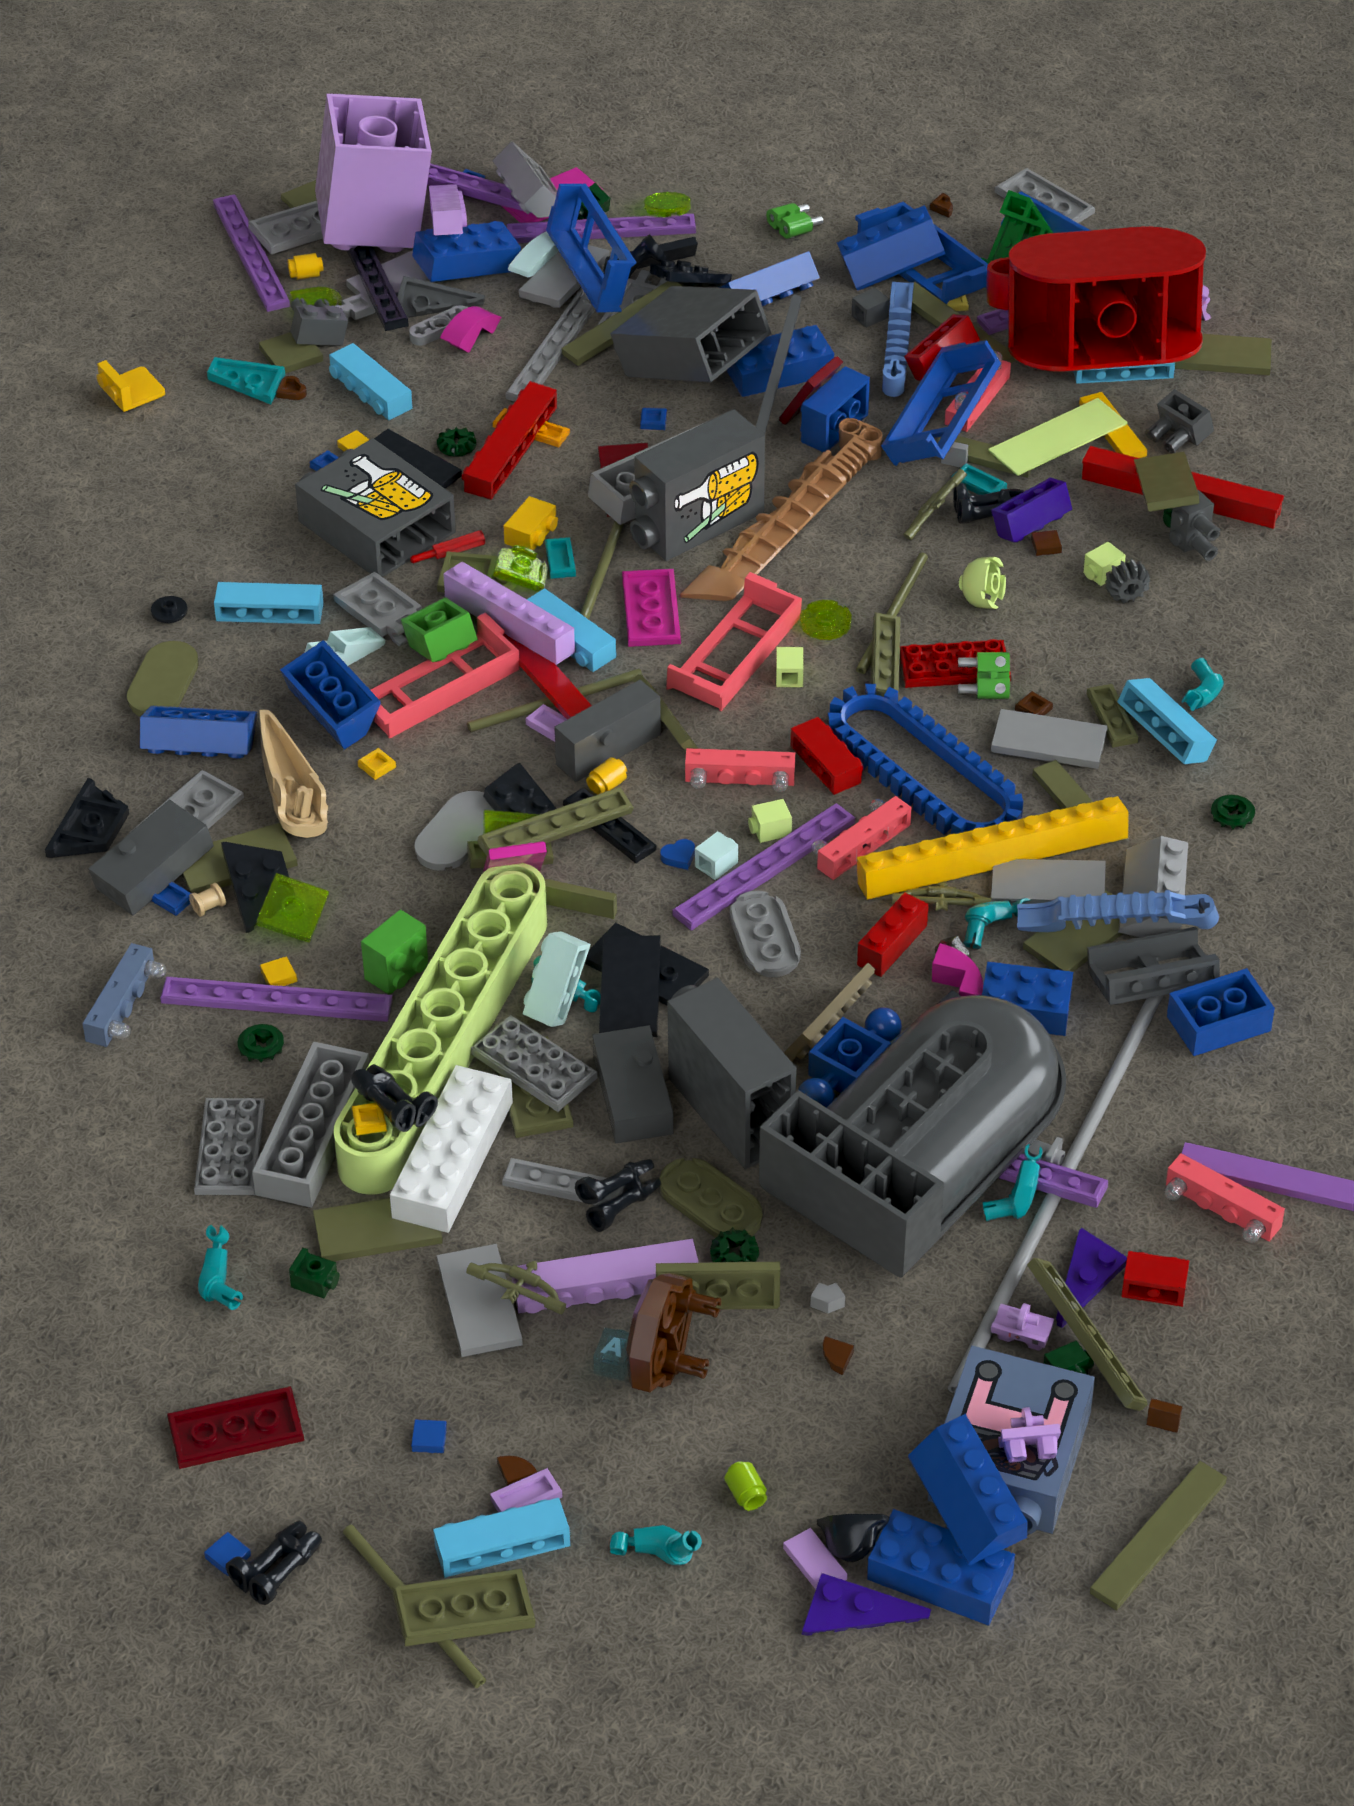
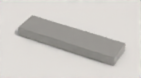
M511 1158L502 1179V1184L506 1187L582 1202L575 1191L576 1181L588 1176L597 1180H604L606 1177ZM624 1185L596 1204L609 1201L625 1192L626 1186Z

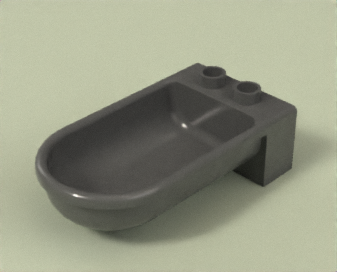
M967 995L945 1000L921 1014L827 1107L797 1090L761 1125L759 1184L769 1194L897 1277L902 1278L1024 1152L1025 1147L1028 1144L1031 1145L1055 1119L1063 1103L1066 1090V1073L1063 1060L1045 1027L1031 1013L1015 1003L984 995Z

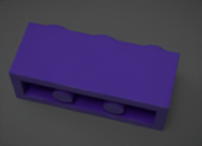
M1050 477L992 509V514L998 536L1011 542H1019L1024 539V536L1033 531L1043 529L1044 525L1053 520L1061 519L1065 513L1073 509L1066 482Z

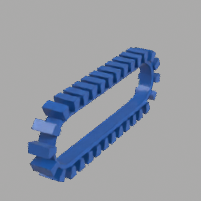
M865 684V695L857 696L854 687L851 686L843 690V701L834 697L830 702L827 725L832 728L833 733L840 741L845 742L848 750L854 757H858L861 760L863 769L868 766V773L874 778L879 776V782L886 788L891 784L890 791L897 797L902 794V801L908 805L913 804V810L920 816L925 813V820L931 825L936 823V829L943 835L950 829L951 834H958L975 828H984L1022 818L1023 798L1022 794L1015 795V784L1009 779L1003 782L1004 775L997 769L992 772V765L984 760L980 763L981 757L974 751L969 754V747L962 741L957 745V737L952 733L946 735V729L939 723L935 726V720L928 714L923 717L924 711L917 705L912 708V701L904 696L898 701L897 690L889 687L883 697L876 695V684ZM863 710H876L887 714L999 804L1004 812L997 819L989 822H972L962 818L850 727L846 720L852 714Z

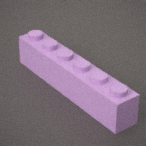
M457 184L429 186L430 212L434 235L463 234L462 227H467V216L462 191H458Z
M460 562L444 573L445 597L476 617L487 613L504 630V634L556 665L575 653L574 627L464 562Z
M693 1239L539 1262L537 1263V1270H533L532 1273L539 1275L542 1280L554 1288L559 1300L566 1303V1308L576 1304H596L602 1300L614 1298L627 1299L633 1295L642 1294L648 1280L656 1278V1263L699 1262ZM526 1265L518 1266L522 1269H527ZM512 1277V1283L516 1284L518 1280ZM526 1283L522 1284V1287L544 1297L549 1296L538 1286L533 1287ZM521 1294L516 1299L518 1313H537L547 1309L544 1307V1304Z

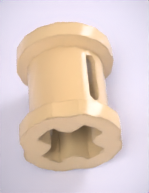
M217 883L211 884L209 889L198 894L195 892L189 894L191 906L199 917L205 915L207 910L216 906L223 907L226 905L224 893Z

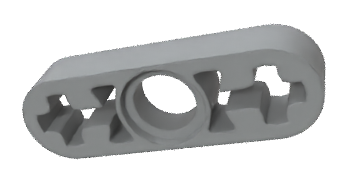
M455 306L411 326L409 329L410 342L414 345L422 346L439 339L449 322L468 307ZM440 324L446 325L444 327H435L436 325Z

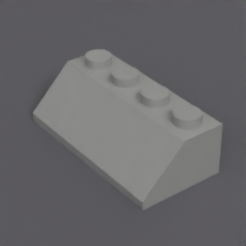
M511 141L492 160L498 168L496 173L504 180L503 183L512 191L511 195L519 202L518 205L527 214L532 212L537 218L549 217L551 206H554L558 190L542 167Z
M1160 836L1127 848L1125 851L1122 893L1133 894V892H1139V894L1149 893V891L1162 893L1165 890H1170V892L1185 895L1188 842ZM1159 916L1158 922H1153L1151 917H1143L1142 923H1137L1135 918H1127L1126 923L1121 924L1119 919L1118 932L1136 937H1144L1180 930L1182 924L1169 923L1167 916Z

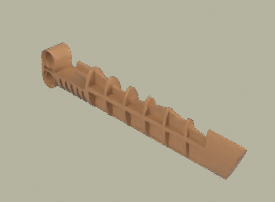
M854 418L843 419L839 423V446L841 450L835 456L832 455L830 450H826L814 462L807 463L800 479H793L789 482L788 486L792 490L789 498L783 496L774 497L772 503L777 509L770 514H758L755 517L758 522L739 534L733 548H725L722 551L727 556L722 567L707 566L680 596L682 598L718 601L733 600L744 589L745 577L750 572L757 575L856 475L857 471H860L862 466L866 465L867 461L877 460L882 456L881 430Z

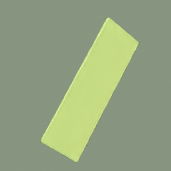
M1096 398L991 447L988 451L1019 476L1127 425L1128 422L1103 401Z

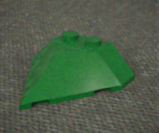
M1008 190L1000 209V213L1005 216L988 259L982 257L981 259L989 264L993 260L1009 257L1011 248L1022 240L1037 235L1053 233L1031 198Z

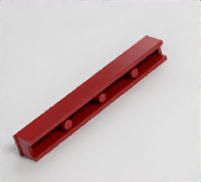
M1094 446L1089 447L1082 460L1083 480L1143 495L1134 459L1140 458ZM1191 472L1197 490L1214 503V514L1274 529L1275 522L1281 514L1284 495Z

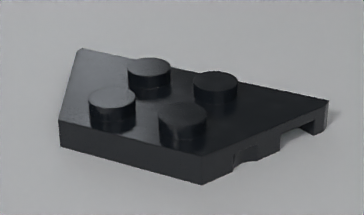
M661 260V264L651 263L650 266L651 274L659 278L666 277L665 280L669 282L726 284L731 282L732 274L709 270V267L701 265L693 267L691 262L677 260V264H675L674 261Z
M521 763L515 764L484 790L483 797L506 826L557 809Z
M87 778L45 848L46 857L55 858L107 852L129 815L128 806L121 800L115 799L113 794L106 789L104 791L100 790L95 786L93 779Z
M221 842L223 856L246 933L252 932L254 926L264 919L270 920L277 915L278 911L286 909L295 902V894L282 851Z

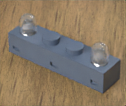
M133 943L130 944L83 1022L86 1042L107 1047L112 1038L125 1040L130 1036L131 1029L129 1025L122 1022L124 1017L128 1018L130 1016L133 1002L136 997L140 998L142 996L148 977L162 979L167 973V968L163 963L154 961L152 948Z

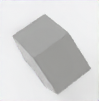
M818 1283L811 1295L810 1307L827 1314L845 1307V1295L837 1283L829 1286Z

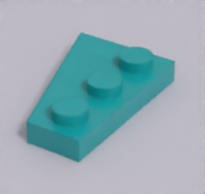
M214 357L207 371L208 380L270 405L274 400L281 380L285 376V367L218 357Z

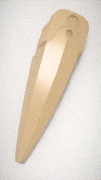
M259 710L263 764L273 799L274 811L282 828L294 836L304 838L315 837L325 833L328 824V805L326 803V790L319 781V776L275 715L269 710Z

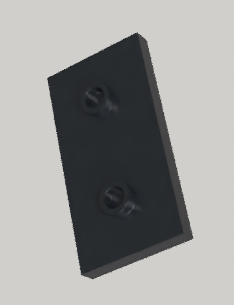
M615 922L603 936L642 935ZM603 936L589 949L584 963L602 972ZM661 945L659 1002L668 1006L667 1001L671 1000L673 995L681 988L688 985L700 986L709 976V969Z

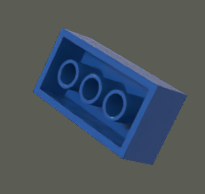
M502 221L470 224L467 227H462L463 234L434 235L433 229L415 232L412 256L430 282L511 272L508 270V267L521 251V246Z
M817 325L794 330L778 389L806 382L834 358L833 350ZM782 333L766 337L726 370L742 397L766 391Z
M893 1509L887 1525L883 1528L868 1558L867 1580L989 1626L1012 1579L1015 1554L1001 1550L974 1564L968 1565L949 1529Z

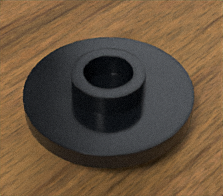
M177 596L161 597L151 606L152 617L161 623L177 622L183 619L188 611L186 602Z

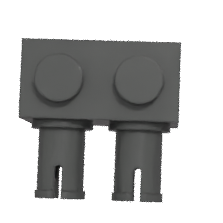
M296 298L292 301L291 308L294 311L290 332L296 344L343 346L348 319L342 308L329 306V302L326 299L324 301L322 299L317 300L314 306L307 305L303 298L301 300Z
M1174 389L1157 404L1160 419L1147 429L1145 434L1156 443L1169 430L1173 431L1174 433L1163 441L1164 448L1170 453H1175L1187 441L1197 446L1214 432L1210 410Z
M1197 490L1200 503L1173 508L1169 539L1174 546H1178L1183 552L1195 549L1206 561H1211L1218 554V548L1210 542L1218 538L1221 529L1212 523L1214 503Z

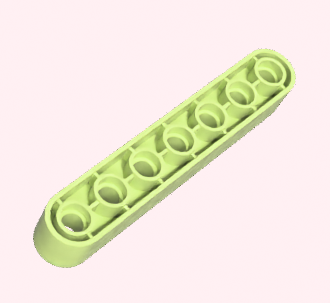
M526 863L488 868L480 876L370 1062L369 1066L375 1064L391 1073L397 1084L409 1096L416 1098L422 1092L428 1091L439 1099L455 1066L469 1067L474 1058L471 1055V1047L489 1032L547 928L546 887L543 875L536 868ZM355 1088L334 1125L338 1175L341 1181L355 1192L362 1194L385 1193L393 1189L426 1123L420 1127H416L413 1124L409 1131L402 1132L392 1126L390 1119L384 1113L387 1131L357 1135L352 1106L375 1102L366 1100Z

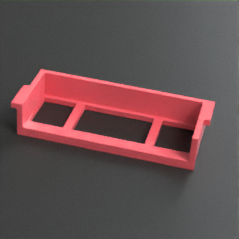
M750 572L745 577L744 595L691 657L681 668L671 664L667 667L666 689L674 688L722 711L800 619L802 598L777 588V583ZM752 604L781 615L768 631L740 620ZM733 627L762 638L731 675L703 663ZM698 670L724 681L722 686H719L693 673Z
M483 613L477 617L476 636L478 640L470 643L467 648L456 650L441 661L431 662L426 660L371 689L378 699L391 693L404 705V707L390 714L380 704L373 721L390 739L518 671L519 650L503 636L504 630L487 613ZM484 645L497 658L473 670L461 656ZM449 662H452L465 674L415 701H412L400 689Z

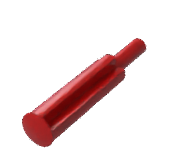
M481 530L432 545V550L410 556L411 563H417L435 557L437 560L446 557L447 551L460 553L485 545V537Z

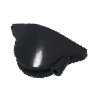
M884 1514L830 1515L817 1519V1525L823 1530L826 1546L832 1555L847 1562H856L863 1559L870 1550H873L878 1534L887 1525L890 1517Z

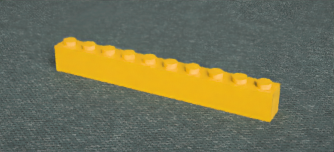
M1118 796L1107 797L1103 800L1082 803L1074 807L1056 809L1048 813L1031 815L1009 822H1001L984 828H975L967 832L949 834L932 840H923L919 843L898 846L881 852H872L857 857L858 885L868 900L991 871L995 865L1016 859H1042L1128 838V810Z

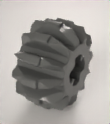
M1131 558L1127 563H1124L1121 560L1120 565H1112V571L1106 573L1105 586L1115 601L1121 600L1123 603H1126L1131 599L1134 602L1136 597H1144L1143 592L1149 590L1150 575L1140 561L1134 562Z

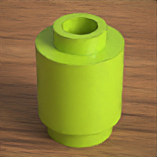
M742 1461L732 1464L728 1468L724 1479L738 1505L744 1507L747 1511L761 1507L767 1500V1489L753 1464Z

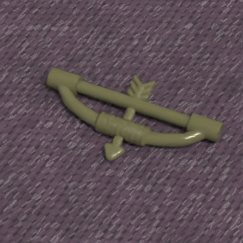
M959 469L937 493H933L926 503L921 506L918 515L903 534L907 539L912 540L921 530V525L935 509H939L941 504L945 502V497L967 476L964 470Z
M945 881L937 883L936 886L905 891V893L928 904H935V911L940 909L948 911V905L975 906L991 902L989 897H982L974 892L956 889V887H947L948 884ZM893 893L892 904H894L902 896L903 893Z
M536 1261L527 1263L526 1270L516 1265L509 1266L498 1263L477 1265L471 1262L467 1267V1274L483 1281L485 1279L507 1288L501 1299H510L512 1304L521 1294L544 1304L545 1308L558 1314H563L566 1309V1303L559 1300L555 1289L542 1280L539 1275L532 1273L533 1270H537ZM489 1271L508 1273L510 1277L517 1279L518 1282L516 1284L489 1273ZM526 1283L533 1287L538 1286L549 1296L544 1297L522 1287V1284Z

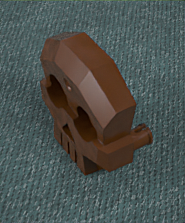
M666 1273L654 1279H649L633 1312L626 1347L628 1378L631 1387L646 1392H651L656 1387L664 1388L671 1385L675 1374L677 1375L679 1372L704 1379L708 1373V1369H704V1367H709V1360L684 1354L692 1312L716 1318L720 1308L715 1307L717 1305L721 1306V1298L696 1293L693 1289L692 1278Z

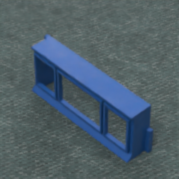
M559 184L554 206H551L546 231L596 312H622L620 305H622L630 269L637 262L587 184ZM581 202L589 211L582 239L575 229ZM594 221L612 248L604 274L588 250Z
M901 202L884 209L875 208L856 215L855 220L858 221L857 234L910 212L913 208ZM934 224L946 253L937 258L951 267L952 270L928 279L913 268L899 274L908 282H916L947 304L953 299L984 287L987 289L988 263ZM943 282L942 290L936 284Z
M987 340L967 345L964 342L941 348L881 445L893 465L897 466L899 462L905 463L934 456L941 459L945 458L1001 365ZM983 368L975 382L950 387L958 373ZM968 392L948 427L922 432L943 397ZM941 437L937 444L934 438Z

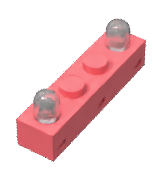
M994 351V353L1001 362V365L961 429L962 431L967 432L1010 378L1011 363L1002 360V354L999 351ZM983 368L978 369L967 384L975 382ZM959 392L945 410V425L950 424L968 392Z
M686 748L685 782H690L694 789H702L706 783L772 785L776 792L782 793L787 790L788 786H794L795 752Z
M894 796L887 802L878 798L872 800L869 805L872 813L862 817L858 823L848 830L842 831L831 842L826 843L818 839L812 843L811 850L818 857L817 869L832 880L839 877L857 864V857L874 852L911 825V806L897 796Z
M1180 1153L1168 1167L1166 1187L1164 1189L1165 1197L1168 1200L1176 1201L1183 1195L1195 1201L1199 1207L1209 1209L1221 1215L1225 1221L1243 1227L1242 1237L1246 1242L1255 1243L1260 1237L1270 1242L1282 1227L1285 1208Z

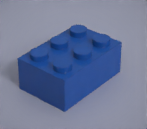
M845 366L838 373H835L827 383L820 386L810 398L804 400L801 405V442L821 452H826V450H830L839 442V423L843 419L854 418L862 421L866 418L869 410L870 377Z
M987 961L982 995L997 997L1015 1003L1037 1018L1049 1034L1066 1036L1073 972Z
M1246 968L1171 992L1169 994L1167 1018L1192 1055L1196 1056L1270 1032L1275 1007Z

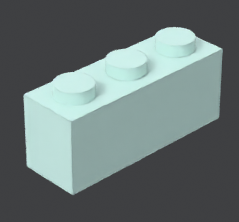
M561 931L548 934L541 945L542 955L540 961L532 973L534 980L531 989L524 998L525 1008L523 1015L551 1027L565 1023L591 944Z

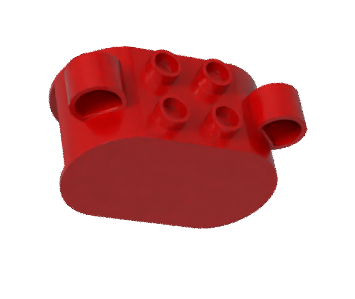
M1151 226L1037 235L1014 245L1009 252V257L993 260L987 265V303L994 308L1008 310V350L1017 361L1036 369L1076 371L1182 361L1199 352L1203 343L1201 318L1203 266L1206 259V247L1202 241L1191 234L1175 229Z

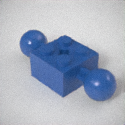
M877 1008L868 1014L865 1020V1028L842 1017L809 1051L808 1075L812 1078L805 1080L798 1090L824 1107L834 1101L833 1090L842 1093L899 1037L902 1023L898 1014L889 1008Z

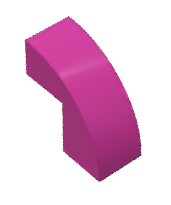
M478 306L468 307L449 322L440 338L450 345L469 353L481 329L493 334L502 317Z
M940 943L932 965V982L959 987L960 996L982 995L983 979L976 964L963 952Z

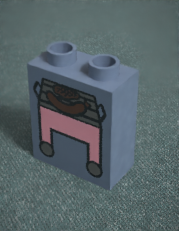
M971 1345L945 1423L964 1414L967 1415L1028 1522L1027 1534H1032L1036 1530L1053 1534L1091 1414L1095 1377ZM1029 1407L1032 1416L1043 1415L1044 1425L1060 1424L1061 1434L1057 1441L1056 1457L1052 1459H1038L1037 1446L1034 1444L1025 1445L1026 1460L1008 1462L1004 1447L999 1448L998 1437H1001V1429H1010L1011 1418L1022 1417V1408ZM928 1494V1501L933 1502Z

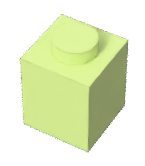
M1106 542L1085 554L1083 573H1085L1088 579L1094 580L1102 586L1106 581V573L1112 571V565H1120L1121 560L1125 563L1126 555L1110 542Z
M777 647L776 687H803V647Z
M784 799L753 805L752 817L748 818L750 832L752 834L756 833L760 843L783 838L792 832V816Z

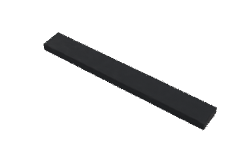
M358 245L355 249L346 250L357 274L360 275L385 331L408 327V318L373 247Z

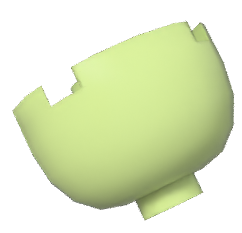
M977 558L967 565L963 575L960 576L959 588L963 591L965 598L971 605L984 609L998 608L994 603L997 598L1003 599L1006 588L1005 575H1000L999 567H1003V563L999 558ZM985 593L991 596L990 600L985 599Z

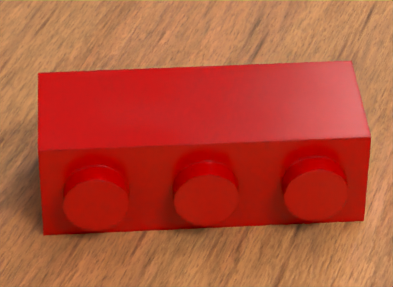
M953 314L908 352L904 358L914 378L917 381H921L942 347L964 342L966 345L980 341V338L968 315Z
M816 717L791 728L790 747L833 795L861 784L863 772L861 760L858 757H854L848 750L845 742L840 741L829 725H826L819 717Z
M904 892L858 942L857 965L863 968L869 963L875 969L874 974L882 977L927 927L928 903Z

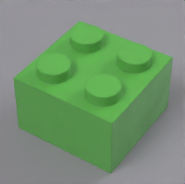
M446 597L401 619L409 646L431 662L444 660L450 653L456 650H463L470 643L478 640L469 612Z
M400 909L361 941L364 979L388 995H391L395 990L403 988L408 980L417 972L421 973L424 971L428 964L426 925Z

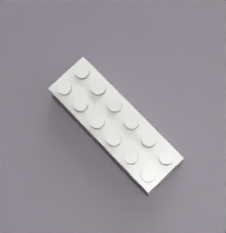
M458 1065L455 1066L438 1099L435 1113L423 1128L390 1193L392 1218L449 1233L513 1103L511 1079Z

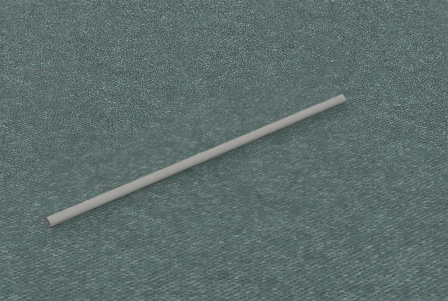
M1164 995L1146 998L1061 1166L1076 1170ZM1052 1193L1046 1194L948 1386L950 1392L955 1393L971 1345L986 1348L993 1334L991 1333V1326L997 1316L1000 1304H1008L1062 1197Z

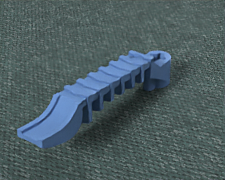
M892 282L882 380V391L890 397L900 396L905 388L907 362L904 356L908 353L914 287V283Z
M1165 890L1162 893L1149 891V893L1139 894V892H1133V894H1123L1120 892L1117 895L1102 893L1101 896L1086 894V896L1076 897L1075 895H1070V897L1060 896L1045 903L1017 904L1018 930L1029 932L1061 931L1066 927V921H1072L1075 929H1080L1082 920H1088L1090 926H1095L1097 919H1103L1105 924H1110L1112 919L1119 918L1121 924L1126 923L1127 918H1135L1137 923H1142L1143 917H1151L1153 922H1158L1159 916H1167L1169 923L1193 925L1200 929H1210L1219 920L1218 911L1210 896L1206 894L1181 895L1170 892V890Z

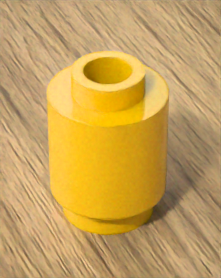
M316 253L293 256V259H288L290 278L300 280L319 277L320 271H323L322 258L317 257Z
M610 757L589 773V777L586 778L587 785L597 795L612 790L626 780L627 768L620 759Z

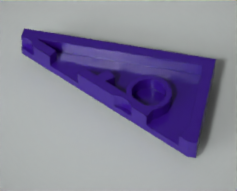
M1081 1228L1079 1230L1065 1284L1082 1308L1126 1267L1127 1257L1085 1229ZM1058 1311L1056 1316L1057 1326L1063 1328L1067 1322Z
M821 1573L802 1635L808 1636L813 1633L833 1630L834 1632L846 1631L849 1628L879 1627L889 1623L904 1621L905 1623L918 1622L921 1619H929L931 1609Z

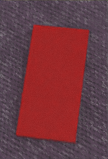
M990 639L987 641L900 646V662L905 688L974 684L977 679L976 667H958V658H976L977 652H1006L1004 640Z

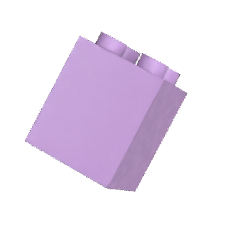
M327 93L315 187L324 244H331L340 250L355 249L358 245L378 246L381 250L392 253L400 252L404 248H413L415 232L421 231L432 153L421 99Z

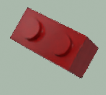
M1128 1251L1122 1297L1183 1307L1190 1260Z

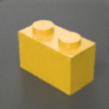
M529 496L504 524V544L532 553L537 546L543 544L546 535L556 529L558 524L556 505Z

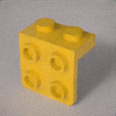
M106 360L97 363L99 374L96 377L100 387L123 412L158 399L166 394L165 388L145 367L141 366L119 375Z

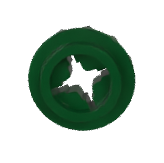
M457 426L452 430L446 428V431L439 433V438L436 439L439 451L448 456L467 455L477 445L474 432L468 431L467 428L458 429ZM455 438L459 439L458 444H455Z
M1224 795L1213 802L1211 814L1213 815V821L1220 822L1221 827L1229 825L1232 830L1236 826L1244 829L1246 824H1252L1255 816V807L1245 797ZM1238 809V814L1228 815V812L1232 813Z
M257 1024L246 1028L239 1035L237 1041L241 1056H247L249 1062L258 1059L260 1063L265 1058L273 1060L275 1054L282 1053V1047L285 1045L282 1032L268 1024ZM256 1039L262 1044L266 1043V1047L256 1046Z
M732 1227L728 1231H720L719 1235L712 1239L710 1255L713 1262H757L759 1247L755 1236L748 1234L745 1229L741 1231ZM728 1243L733 1244L735 1247L741 1246V1257L734 1252L728 1253Z

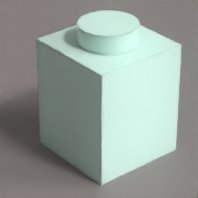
M719 831L695 848V867L714 880L738 863V844Z

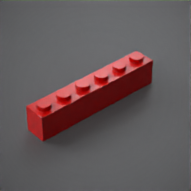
M530 381L525 389L520 390L517 400L508 407L505 417L497 422L492 435L487 436L484 446L475 453L472 463L464 468L462 473L464 492L492 500L535 440L537 432H539L540 428L557 409L556 389Z

